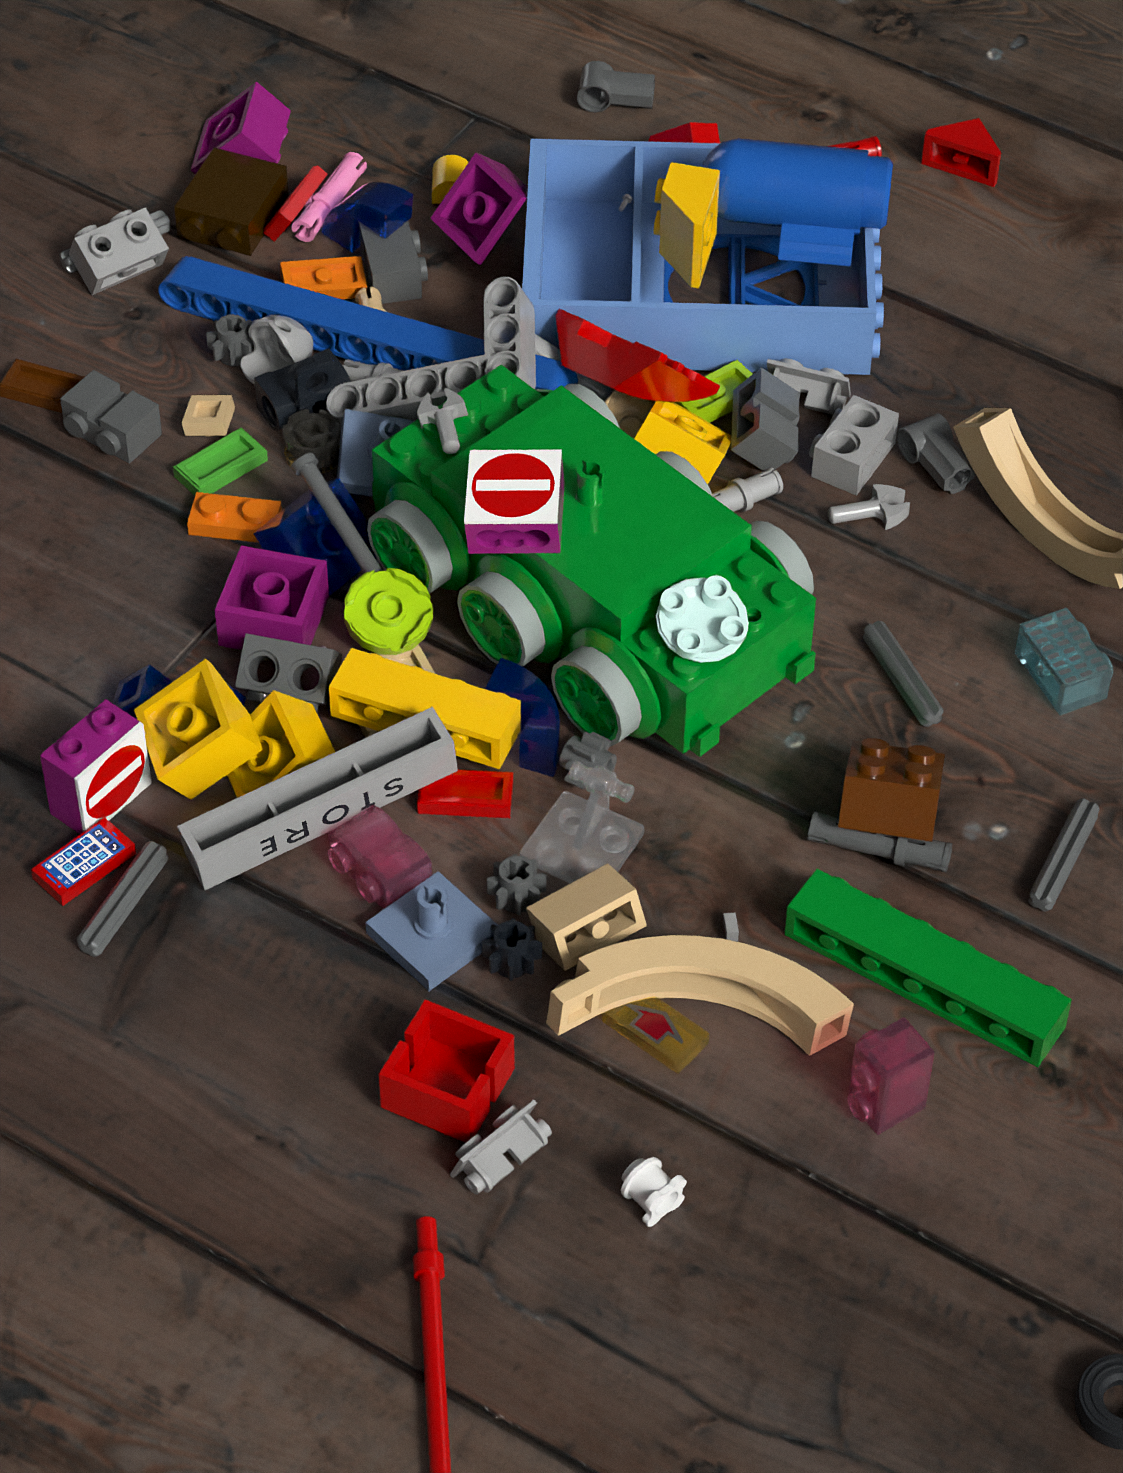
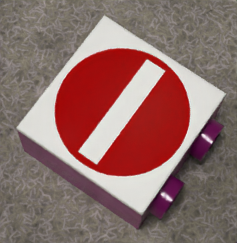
M562 449L470 450L464 515L468 554L561 552L565 485Z
M107 699L40 755L50 814L79 834L104 817L109 821L152 783L144 724Z

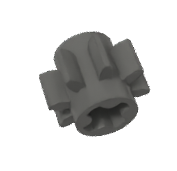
M231 314L221 317L218 321H214V331L206 332L208 349L213 350L215 361L220 360L228 366H239L242 357L252 352L251 349H254V343L248 333L252 324L251 320L246 321L239 315Z
M584 732L582 738L576 735L572 736L564 746L559 760V765L569 770L564 780L582 790L585 788L591 790L594 783L599 786L606 784L617 762V756L607 751L611 745V740L595 732L591 734Z
M513 854V856L506 858L501 863L495 861L493 863V876L487 878V894L496 895V909L504 908L517 915L527 911L526 907L539 901L540 893L546 891V874H537V860L533 859L530 861L523 856H517V854Z

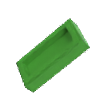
M240 427L173 466L174 477L194 496L196 492L212 494L268 461L267 450Z

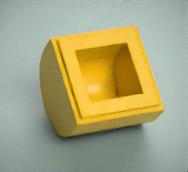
M446 155L435 161L432 169V204H440L469 163L465 158L458 155Z

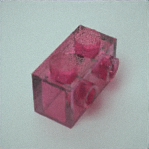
M905 1017L881 1030L873 1029L868 1031L855 1044L847 1099L848 1105L853 1115L861 1122L866 1121L877 1135L926 1107L935 1051Z

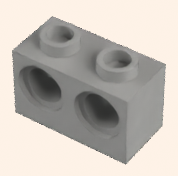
M853 395L843 409L838 408L834 412L826 432L823 435L818 434L813 440L809 451V457L813 458L811 477L857 496L896 444L899 413Z

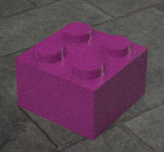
M241 545L215 608L219 646L242 650L246 633L311 645L329 599L327 561Z

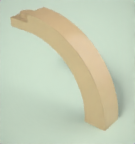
M984 408L953 427L960 445L981 484L1010 523L1029 542L1057 565L1078 577L1105 587L1117 589L1123 587V534L1113 531L1091 519L1057 489L1028 448L1011 408Z
M668 935L624 941L579 957L575 979L564 980L551 991L546 1023L559 1036L599 1014L633 1002L660 998L705 1000L733 1007L762 1019L790 1037L810 1056L847 1035L854 1003L816 973L773 952L721 938Z

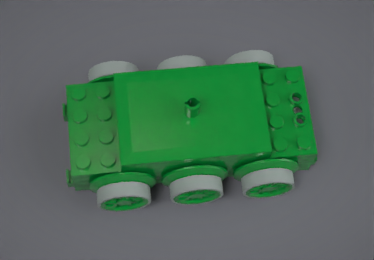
M499 365L457 393L465 402L468 416L453 420L460 448L456 453H445L442 449L437 426L433 423L423 424V428H421L419 419L372 449V497L376 513L369 518L367 531L370 545L383 569L386 571L387 568H395L414 575L427 587L429 594L438 587L457 591L466 585L459 591L457 600L460 617L468 634L478 648L492 662L504 669L516 671L531 660L550 663L558 657L562 658L554 664L551 673L553 690L565 714L583 734L584 732L590 734L595 732L611 740V747L627 736L644 739L657 733L682 754L691 750L701 757L719 743L720 726L785 677L796 685L814 671L816 653L813 650L811 651L816 597L812 595L814 591L813 574L806 557L797 544L782 529L764 521H754L749 524L715 499L699 471L685 458L669 451H660L654 454L620 429L615 416L606 403L592 390L580 384H568L565 387L561 385L555 390H535L503 365ZM443 402L442 404H440V405L437 406V407H438L439 409H442V408H443V404H444L445 402ZM562 449L565 485L561 552L468 554L464 515L470 450ZM715 575L724 577L729 581L731 589L737 593L746 607L749 624L745 640L735 653L720 661L700 663L682 658L668 648L658 632L656 613L662 593L685 579L709 578Z

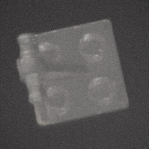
M575 761L569 770V778L575 781L578 780L586 785V790L590 792L589 799L586 800L573 793L564 791L520 851V856L530 861L536 859L538 869L569 883L582 878L607 863L618 872L644 835L643 824L609 810L610 796L619 798L620 801L627 803L633 796L634 786L621 782L616 778L615 772L597 765L595 768Z

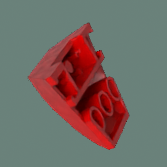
M559 309L556 314L562 366L629 396L653 401H694L717 394L720 385L684 367L685 365L667 358L666 354L637 341L632 343L562 309Z

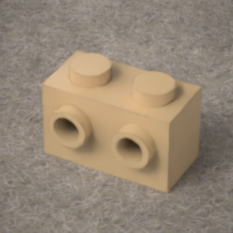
M608 863L526 907L531 924L535 926L536 940L542 942V949L565 971L577 965L579 957L613 945L647 926L636 888Z

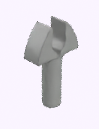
M444 388L447 401L443 404V408L439 409L432 404L428 392L422 399L417 411L421 428H423V424H435L443 451L447 454H454L459 450L460 444L453 420L468 416L465 402L456 392Z
M873 484L871 500L829 507L827 515L832 524L876 517L882 520L884 528L887 530L895 527L907 518L910 502L904 503V489L883 484Z

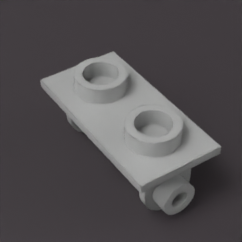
M783 358L780 361L767 360L769 373L797 390L799 397L801 392L808 394L804 404L807 409L833 415L838 408L843 409L845 407L846 397L850 398L849 378L844 377L837 370L822 368L818 371L805 368L800 362Z
M533 1100L521 1110L516 1105L511 1106L492 1123L496 1130L483 1140L477 1134L467 1141L455 1153L460 1160L450 1173V1176L454 1178L461 1171H464L467 1174V1177L464 1179L465 1184L472 1193L476 1195L481 1191L487 1193L514 1170L512 1164L503 1155L508 1151L517 1163L521 1165L540 1148L547 1145V1137L552 1134L549 1125L543 1119L539 1118L535 1121L529 1115L537 1102Z

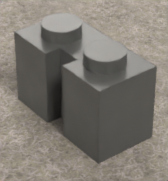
M407 215L359 221L360 252L365 272L368 274L369 288L374 287L378 289L381 294L382 304L421 299V282L428 281V270L425 257H418L417 255L421 253L419 234L417 230H410Z
M760 368L733 390L731 451L763 471L770 467L776 470L782 464L789 463L798 453L799 448L798 428L796 427L800 417L799 392L763 368Z
M94 369L60 398L64 427L69 433L75 437L87 440L98 446L106 454L114 455L129 464L162 435L159 404L133 390L128 395L121 392L118 382Z

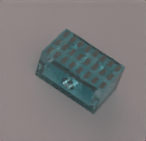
M1068 608L1020 624L1015 654L1059 715L1107 699L1110 681L1113 677L1112 663L1105 653H1101L1090 639L1085 625L1078 622Z

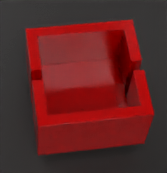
M425 999L404 1032L405 1042L399 1040L379 1073L381 1108L466 1143L479 1131L490 1112V1101L496 1102L515 1069L514 1035Z

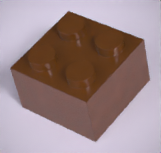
M867 738L862 741L853 740L845 774L838 827L932 842L945 754L936 753L933 748L924 745H912L908 748L889 746V743L877 738Z

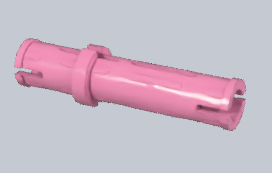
M355 152L346 153L321 189L307 201L304 211L292 224V232H296L303 225L295 235L299 240L311 242L324 223L332 221L335 217L337 206L367 168L365 161L356 169L363 159L361 155Z

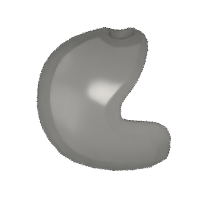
M268 315L254 320L248 331L249 337L254 343V351L242 357L240 366L245 377L255 384L254 377L276 371L311 357L314 344L313 338L303 325L287 316Z

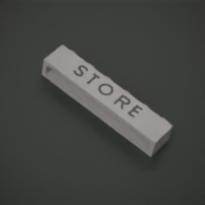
M431 707L178 825L177 828L185 855L204 890H207L457 772L454 741L434 708Z

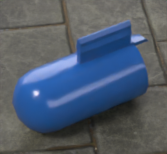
M738 138L721 142L703 161V168L720 170L718 217L730 222L782 226L778 260L851 267L854 235L860 234V227L882 229L887 225L893 162L889 157L868 156V150Z

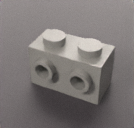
M145 207L134 213L132 210L122 211L110 220V223L97 228L96 225H90L81 229L74 236L69 256L91 295H94L163 265L169 248Z

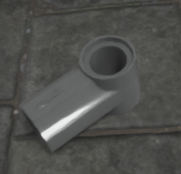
M591 61L582 68L577 93L578 104L581 108L593 113L602 112L610 105L652 109L655 75L614 71L606 62Z
M934 414L898 429L897 441L904 458L912 464L920 462L943 491L948 490L951 494H955L964 490L966 485L974 479L975 472L967 457L953 442L950 425L941 414Z

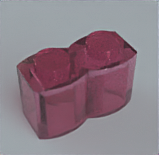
M375 805L328 833L330 850H328L327 854L332 866L338 873H347L356 881L357 888L366 901L369 903L375 901L383 909L432 876V863L425 851L411 837L402 833L390 816Z

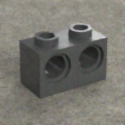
M246 633L235 687L248 691L247 700L262 703L275 690L313 704L317 712L319 705L330 707L329 685L340 668L342 654L333 649ZM272 659L276 666L275 675L268 682L261 683L257 676L258 666L264 660ZM316 667L320 675L319 683L314 689L304 691L300 682L301 675L306 669Z

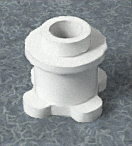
M656 1157L648 1158L647 1160L643 1158L635 1160L626 1168L622 1175L624 1183L621 1188V1194L627 1199L633 1198L646 1211L642 1221L648 1227L655 1225L664 1215L680 1206L685 1198L682 1192L687 1183L681 1175L671 1179L661 1169L662 1163Z

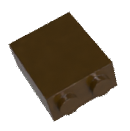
M213 148L174 206L177 237L251 256L265 235L264 228L289 197L287 166Z

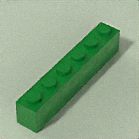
M816 869L787 907L785 936L1037 1068L1066 1028L1072 999L1063 995L1058 989L1050 985H1044L1020 973L1012 965L1001 963L977 951L967 942L958 941L934 929L924 920L915 919L893 908L881 898H874L852 887L840 877L831 876Z

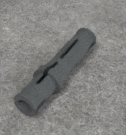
M816 811L812 816L808 841L826 843L844 849L892 859L894 864L899 866L909 863L945 873L948 869L953 843L932 840L931 842L839 828V818Z

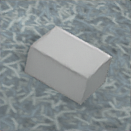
M724 913L723 927L725 939L738 942L739 930L736 913Z

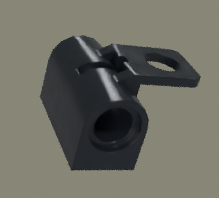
M328 348L315 353L312 357L284 368L254 377L257 409L275 431H279L328 411L326 401L331 390L340 384L351 382L345 368Z

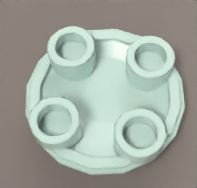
M718 575L709 578L685 579L666 589L661 595L656 613L658 632L668 648L682 658L700 663L720 661L735 653L745 640L749 622L745 605L737 593L731 589L729 581Z

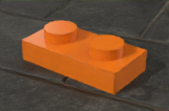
M361 256L280 262L282 283L339 299H354L356 293L365 287L367 292V282Z
M196 492L187 522L188 535L274 544L282 515L281 501Z

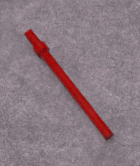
M424 1216L416 1220L418 1252L413 1256L414 1279L419 1282L429 1469L430 1473H451L440 1281L445 1277L444 1255L438 1251L436 1219Z

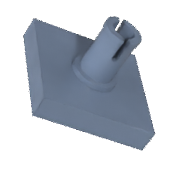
M345 409L341 425L336 491L372 496V449L415 420Z
M437 871L366 921V934L423 987L430 991L482 953V940L491 939L490 926L492 924L498 926V924Z

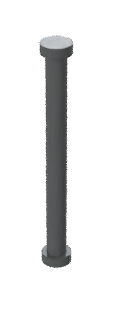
M308 453L298 458L291 465L292 470L297 476L301 475L362 572L383 571L316 466L318 460L315 455Z

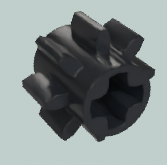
M514 918L498 926L492 924L490 926L491 939L482 940V957L489 959V972L491 974L498 972L501 976L508 978L509 981H513L514 978H519L526 973L534 974V960L542 959V942L535 940V926L527 927Z

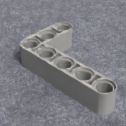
M500 277L493 280L487 286L484 293V355L340 384L329 393L326 401L327 410L340 425H342V416L345 409L416 421L419 419L417 415L418 407L428 392L432 404L439 406L447 400L444 388L458 393L499 365H503L535 389V311L532 302L515 279Z

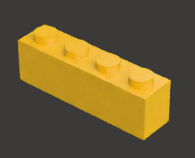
M354 648L350 649L329 685L332 717L382 731L433 707L454 741L456 756L497 769L501 768L521 730V700L511 698L504 693H495L467 684L462 680L450 679L425 671L417 666L405 665L383 658L378 654L367 653Z

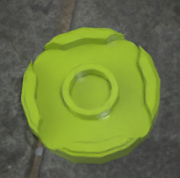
M387 568L386 571L378 572L373 570L364 573L352 583L345 597L344 623L350 636L362 648L377 654L398 655L414 649L425 639L433 619L431 596L427 587L410 573L395 568Z

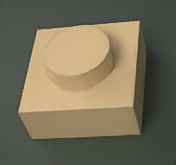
M191 395L182 420L185 436H226L235 410L232 395Z

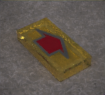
M656 996L632 1001L602 1013V1022L677 1074L709 1044L710 1033Z

